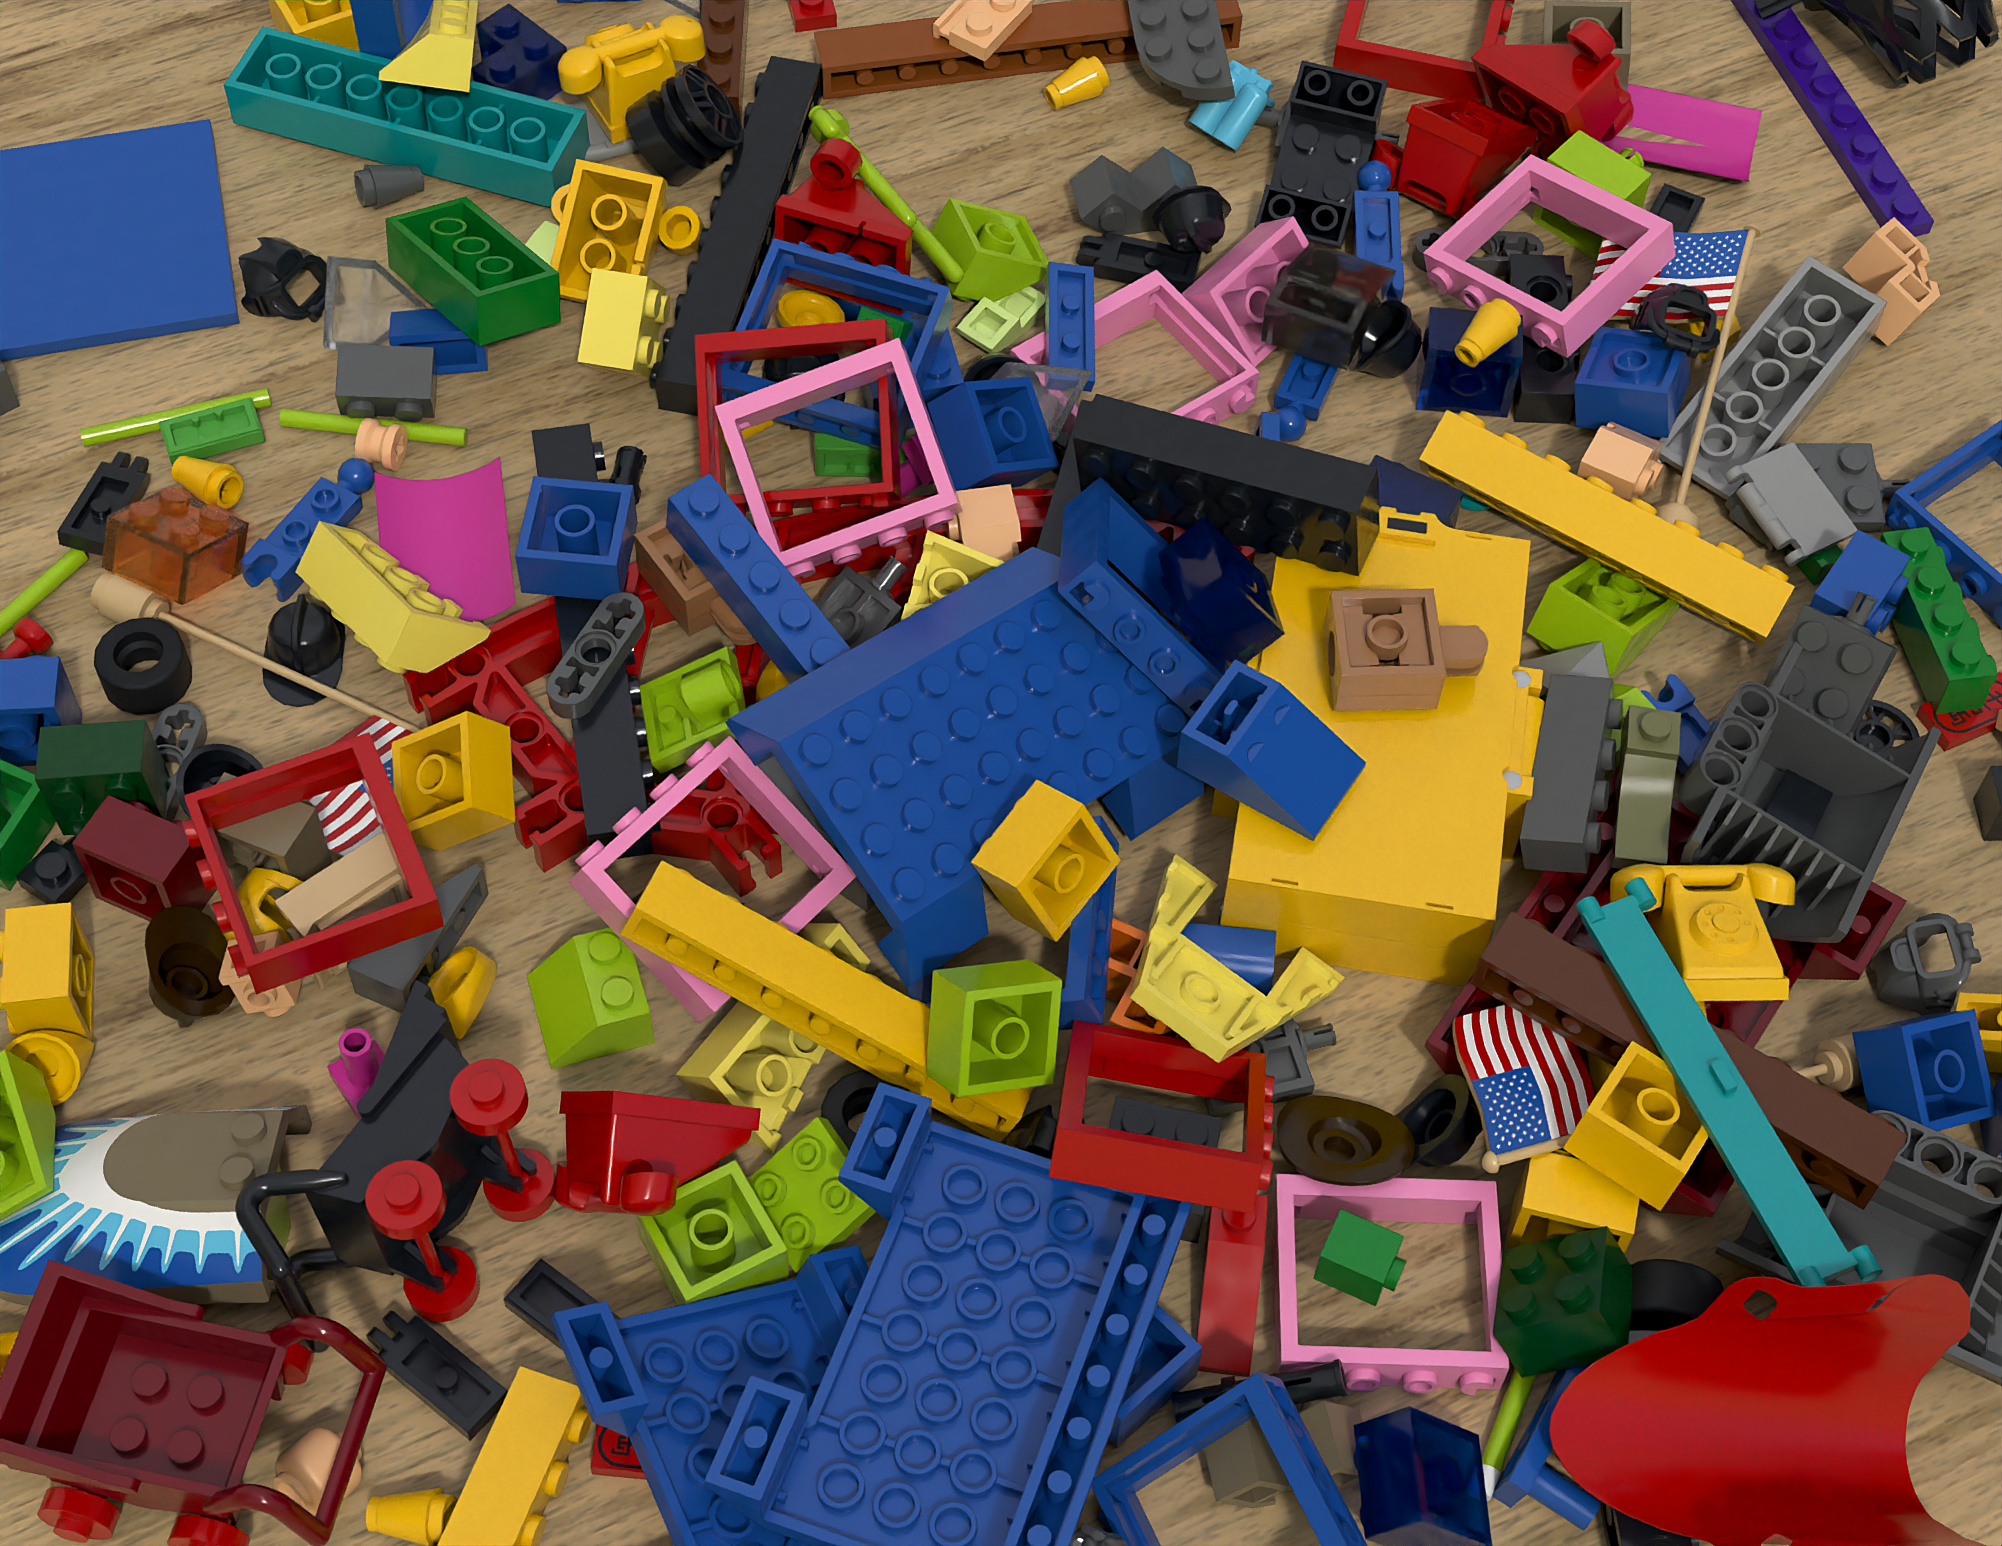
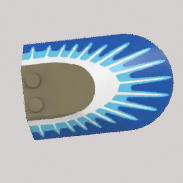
M291 1105L98 1118L71 1122L55 1127L53 1191L0 1221V1298L12 1303L30 1306L47 1262L52 1260L168 1299L190 1304L268 1302L271 1288L267 1278V1268L239 1225L236 1218L235 1205L240 1191L249 1181L262 1174L277 1172L286 1135L310 1133L312 1121L307 1106ZM270 1197L264 1199L259 1207L264 1218Z

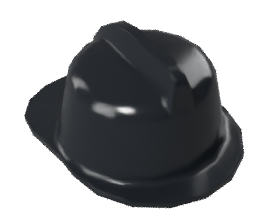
M1198 185L1180 189L1162 199L1155 207L1152 219L1155 227L1165 236L1171 247L1178 252L1192 254L1203 251L1205 254L1212 252V246L1217 244L1223 237L1226 227L1225 218L1228 217L1232 209L1230 203L1217 190L1209 186Z
M298 594L296 602L281 607L273 615L268 625L264 657L335 689L342 673L346 641L345 627L342 622L335 619L324 607L310 602L306 595ZM262 669L265 688L272 698L283 705L294 707L314 705L327 697L270 670Z
M1447 1074L1436 1079L1413 1102L1395 1115L1408 1127L1415 1141L1414 1157L1409 1167L1415 1163L1426 1167L1450 1165L1461 1159L1469 1151L1476 1137L1483 1130L1481 1116L1470 1104L1471 1090L1466 1078L1463 1076Z

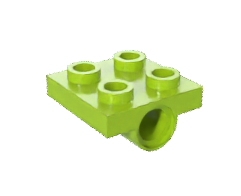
M728 646L639 686L651 764L661 774L684 764L708 741L716 748L728 736L734 741L737 740L725 722L732 716L745 710L746 705L737 657Z
M818 1116L748 1179L749 1184L788 1250V1262L795 1273H799L809 1255L836 1249L876 1213L873 1208L839 1182L838 1175L849 1150L829 1120Z

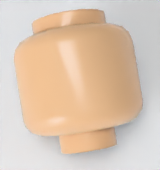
M317 1427L306 1432L277 1458L275 1463L276 1477L273 1480L274 1489L288 1495L316 1516L344 1432L340 1431L336 1434L332 1430L323 1427ZM361 1449L359 1450L343 1500L354 1492L361 1483L362 1468L359 1462L362 1458Z

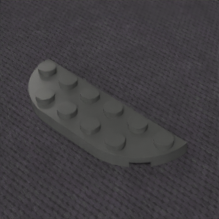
M1127 0L1140 63L1147 75L1159 86H1162L1164 83L1181 90L1182 97L1216 101L1235 98L1216 0Z

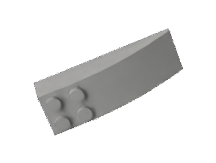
M1808 256L1721 363L1691 478L1726 500L1747 482L1743 477L1735 483L1729 484L1724 474L1737 465L1745 464L1777 449L1779 444H1785L1875 334L1887 302L1811 256ZM1706 383L1676 418L1668 438L1661 437L1659 439V442L1663 443L1659 458L1683 472Z

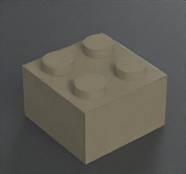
M1545 1L1542 44H1571L1566 34L1580 20L1588 19L1598 23L1611 34L1616 45L1612 54L1621 59V65L1618 67L1617 73L1622 89L1627 91L1631 58V2Z

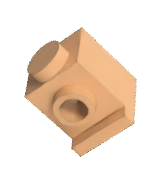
M278 931L253 936L259 953L285 944ZM229 940L227 947L238 944L237 940ZM227 948L218 978L223 986L229 985L246 1014L263 1011L268 1017L280 1016L286 1013L291 1006L296 1005L302 983L301 978L256 994L249 975L238 978Z

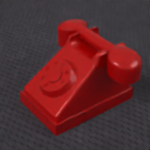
M1588 19L1580 20L1566 34L1571 44L1492 45L1489 48L1482 46L1471 57L1487 106L1538 129L1539 132L1535 140L1541 141L1554 152L1578 130L1598 142L1601 139L1610 141L1633 118L1634 108L1631 95L1622 89L1617 69L1621 65V59L1612 54L1616 45L1615 41L1604 27Z
M1466 96L1413 104L1406 119V122L1410 124L1404 149L1390 141L1378 139L1372 150L1370 161H1381L1390 168L1392 181L1388 187L1389 190L1399 191L1414 200L1459 220L1482 199L1479 196L1526 151L1527 147L1533 146L1539 130Z
M832 138L825 140L810 160V169L813 174L789 196L782 194L775 204V239L797 245L801 241L815 250L829 254L835 252L845 253L858 262L875 267L877 265H888L898 270L901 274L910 276L913 230L866 191L862 180L855 179V176L862 167L863 161L860 152L854 145L843 139ZM787 277L786 283L898 315H902L905 311L901 308Z
M562 1091L559 1114L566 1115L567 1161H559L557 1163L554 1198L562 1207L581 1213L631 1214L636 1216L664 1214L675 1206L677 1188L717 1169L720 1166L721 1159L748 1143L752 1131H759L761 1109L621 1091Z

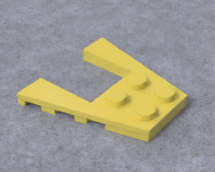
M1176 854L1163 874L1130 999L1143 1007L1150 1016L1162 1021L1185 1038L1196 1050L1205 1053L1214 1061L1220 1063L1333 994L1345 977L1302 946L1267 996L1254 988L1181 934L1218 884Z

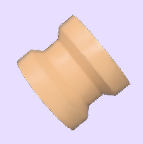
M365 418L357 432L355 458L365 459L370 464L374 462L381 463L386 470L397 471L403 463L407 450V428L405 425L397 423L384 426L377 419Z

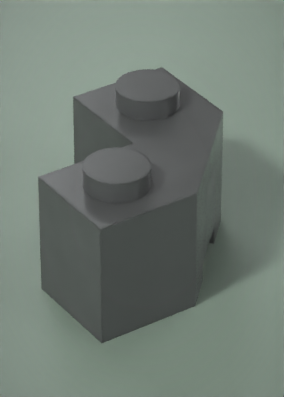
M1165 147L1160 148L1131 173L1101 155L1070 180L1081 220L1102 233L1109 232L1119 235L1159 231L1154 225L1152 215L1155 207L1161 200L1180 189L1198 186L1191 164Z

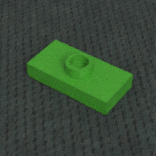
M251 397L159 421L172 466L183 455L203 459L265 442Z
M815 433V476L882 478L881 450L824 433ZM910 435L904 436L901 445L910 438ZM902 446L899 448L900 465L908 459Z

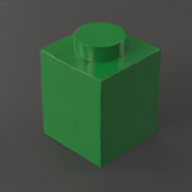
M1340 1209L1319 1256L1313 1279L1376 1306L1383 1289L1386 1288L1394 1292L1403 1273L1407 1260L1398 1257V1253L1404 1236Z

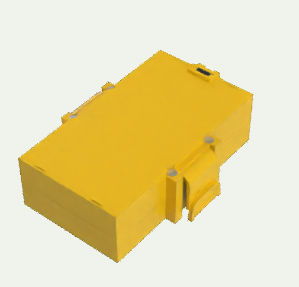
M1382 506L1379 509L1380 532L1359 577L1344 572H1331L1319 565L1297 559H1284L1276 555L1265 627L1241 624L1237 650L1226 655L1228 667L1236 659L1281 683L1366 762V766L1314 841L1215 788L1211 815L1236 819L1220 926L1276 931L1275 957L1293 960L1303 946L1329 966L1464 987L1475 972L1480 956L1487 948L1496 919L1501 860L1512 861L1521 833L1526 802L1531 800L1533 793L1534 777L1531 776L1546 702L1539 698L1542 689L1543 670L1519 666L1531 540L1453 529L1441 523L1436 515L1432 513L1421 512L1419 515L1399 513L1396 508ZM1434 588L1439 626L1476 625L1485 633L1488 640V649L1480 673L1477 676L1445 677L1437 709L1334 711L1324 634V622L1331 590ZM1379 660L1382 663L1392 662L1391 660Z

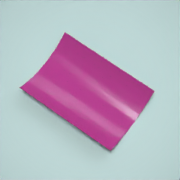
M1628 84L1627 92L1631 95L1634 108L1633 118L1627 124L1628 126L1705 146L1642 141L1615 136L1610 141L1601 139L1600 143L1618 154L1625 148H1632L1633 152L1628 156L1629 158L1635 152H1639L1644 161L1749 182L1752 155L1762 115L1761 110Z
M500 456L474 471L443 479L409 480L389 477L374 472L379 544L382 549L400 561L399 568L418 575L430 585L427 592L437 596L442 601L450 599L460 606L463 611L459 618L472 623L473 621H481L497 615L516 604Z

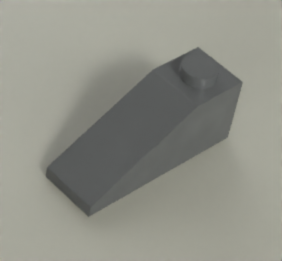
M472 864L434 888L444 927L348 961L347 969L354 992L402 1013L415 980L424 985L428 983L433 973L449 957L489 893L483 867Z

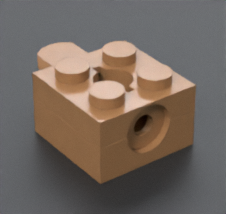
M666 518L634 534L638 571L689 637L717 623L736 645L757 643L755 638L667 529Z
M1434 588L1330 591L1324 622V634L1334 711L1437 709L1445 677L1477 676L1483 668L1484 658L1488 649V640L1485 633L1476 625L1439 626ZM1379 660H1391L1392 662L1382 663Z

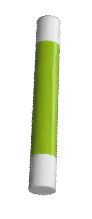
M1514 1368L1469 1489V1494L1478 1500L1488 1502L1492 1498L1536 1375L1521 1378Z

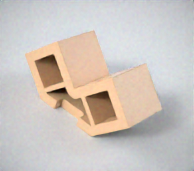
M1895 217L1876 231L1842 267L1851 276L1854 283L1887 302L1878 329L1873 335L1887 346L1904 333L1940 297L1937 282L1928 280L1925 266L1930 262L1927 248Z
M1611 421L1607 426L1603 425L1597 431L1580 462L1577 476L1585 480L1588 476H1594L1605 481L1614 488L1612 494L1630 502L1631 498L1640 499V497L1645 495L1647 489L1654 490L1662 474L1664 464L1658 462L1663 443Z
M1011 484L956 491L963 512L953 515L954 520L945 523L947 538L953 541L956 540L960 544L1003 562H1007L1019 555L1017 542H1021L1020 523Z

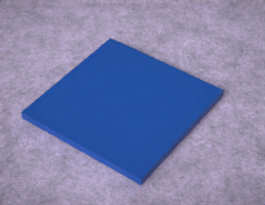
M210 119L0 150V361L240 323L214 135Z

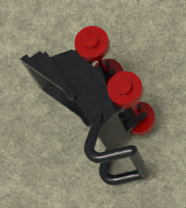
M415 980L375 1081L357 1103L356 1107L360 1117H362L361 1120L321 1168L262 1174L249 1181L237 1197L235 1205L237 1221L272 1276L277 1296L291 1319L302 1315L317 1316L299 1281L303 1274L311 1271L351 1268L354 1266L391 1276L398 1274L404 1277L403 1287L405 1295L414 1312L421 1318L432 1322H448L457 1319L468 1312L476 1302L480 1291L479 1275L472 1259L465 1252L451 1246H438L435 1243L457 1227L467 1216L482 1180L483 1190L490 1208L496 1215L507 1221L525 1222L535 1219L545 1213L555 1200L554 1187L556 1176L550 1161L536 1150L515 1148L509 1130L521 1121L528 1107V1092L521 1073L515 1066L500 1059H482L469 1064L462 1056L446 1009L436 1004L431 988L418 980ZM305 1193L331 1247L306 1249L288 1257L261 1214L259 1207L264 1199L271 1196ZM304 1339L309 1348L316 1353H322L329 1348V1345L320 1341Z

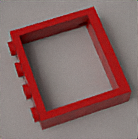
M1348 0L1336 43L1333 68L1388 80V88L1443 99L1466 96L1482 104L1484 94L1472 62L1361 41L1359 36L1369 0ZM1515 0L1492 1L1482 46L1489 48L1492 45L1505 44L1506 36L1500 35L1499 31L1508 32L1513 7L1505 5L1506 3L1514 4Z
M886 319L695 335L701 478L710 473L726 492L724 433L715 410V406L722 404L721 363L864 351L894 340L893 329ZM887 374L877 380L882 483L763 492L771 517L793 515V508L812 507L813 513H836L841 511V505L860 503V509L879 510L888 508V501L902 500L896 374L889 376ZM744 493L728 495L745 517L746 512H751Z
M369 732L184 795L191 815V819L182 822L191 849L202 846L206 858L196 861L206 891L216 888L219 891L221 901L211 905L222 935L233 931L238 944L227 947L237 976L240 978L249 975L256 994L444 927L438 898ZM362 780L410 899L259 953L214 831Z
M1074 1020L1064 1071L1049 1177L1253 1214L1257 1191H1267V1186L1270 1185L1273 1160H1270L1273 1131H1270L1274 1111V1103H1271L1275 1077L1266 1075V1054L1239 1050L1220 1063H1217L1205 1053L1196 1050L1185 1039ZM1088 1076L1243 1103L1242 1152L1082 1124Z

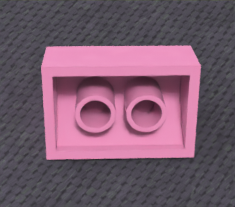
M1292 216L1259 224L1188 287L1182 295L1256 367L1311 316L1317 304H1324L1337 291L1296 219Z

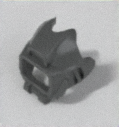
M1931 913L1919 917L1915 923L1907 925L1901 933L1886 942L1871 961L1870 970H1875L1877 973L1878 1000L1902 1009L1917 1012L1921 1016L1950 1012L1958 989L1968 979L1971 972V964L1981 962L1980 952L1977 948H1974L1971 936H1974L1972 925L1967 922L1959 924L1956 919L1942 913ZM1946 933L1955 967L1950 970L1932 973L1925 972L1917 947L1924 945L1931 935Z

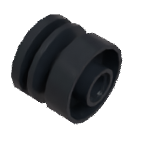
M691 64L677 71L675 77L672 76L662 82L661 92L653 90L647 93L626 110L625 119L635 145L655 171L673 184L682 185L708 166V158L716 160L723 156L726 150L734 148L743 141L744 132L741 121L731 101L710 75Z

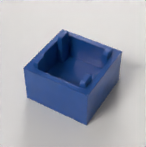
M1600 327L1594 335L1574 382L1576 427L1598 431L1601 426H1607L1612 421L1647 437L1668 438L1690 382V357L1686 356L1687 353L1673 348L1671 350L1661 348L1663 339L1653 332Z

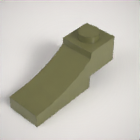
M1629 705L1621 728L1620 765L1615 781L1611 868L1623 869L1637 864L1667 865L1672 796L1677 760L1680 752L1681 712Z

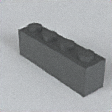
M1551 675L1531 776L1534 777L1533 793L1531 800L1526 802L1519 838L1524 869L1587 874L1590 854H1599L1602 825L1601 822H1596L1598 811L1606 812L1609 800V782L1604 780L1605 770H1614L1616 760V740L1611 739L1612 729L1620 730L1623 720V700L1615 699L1612 678Z

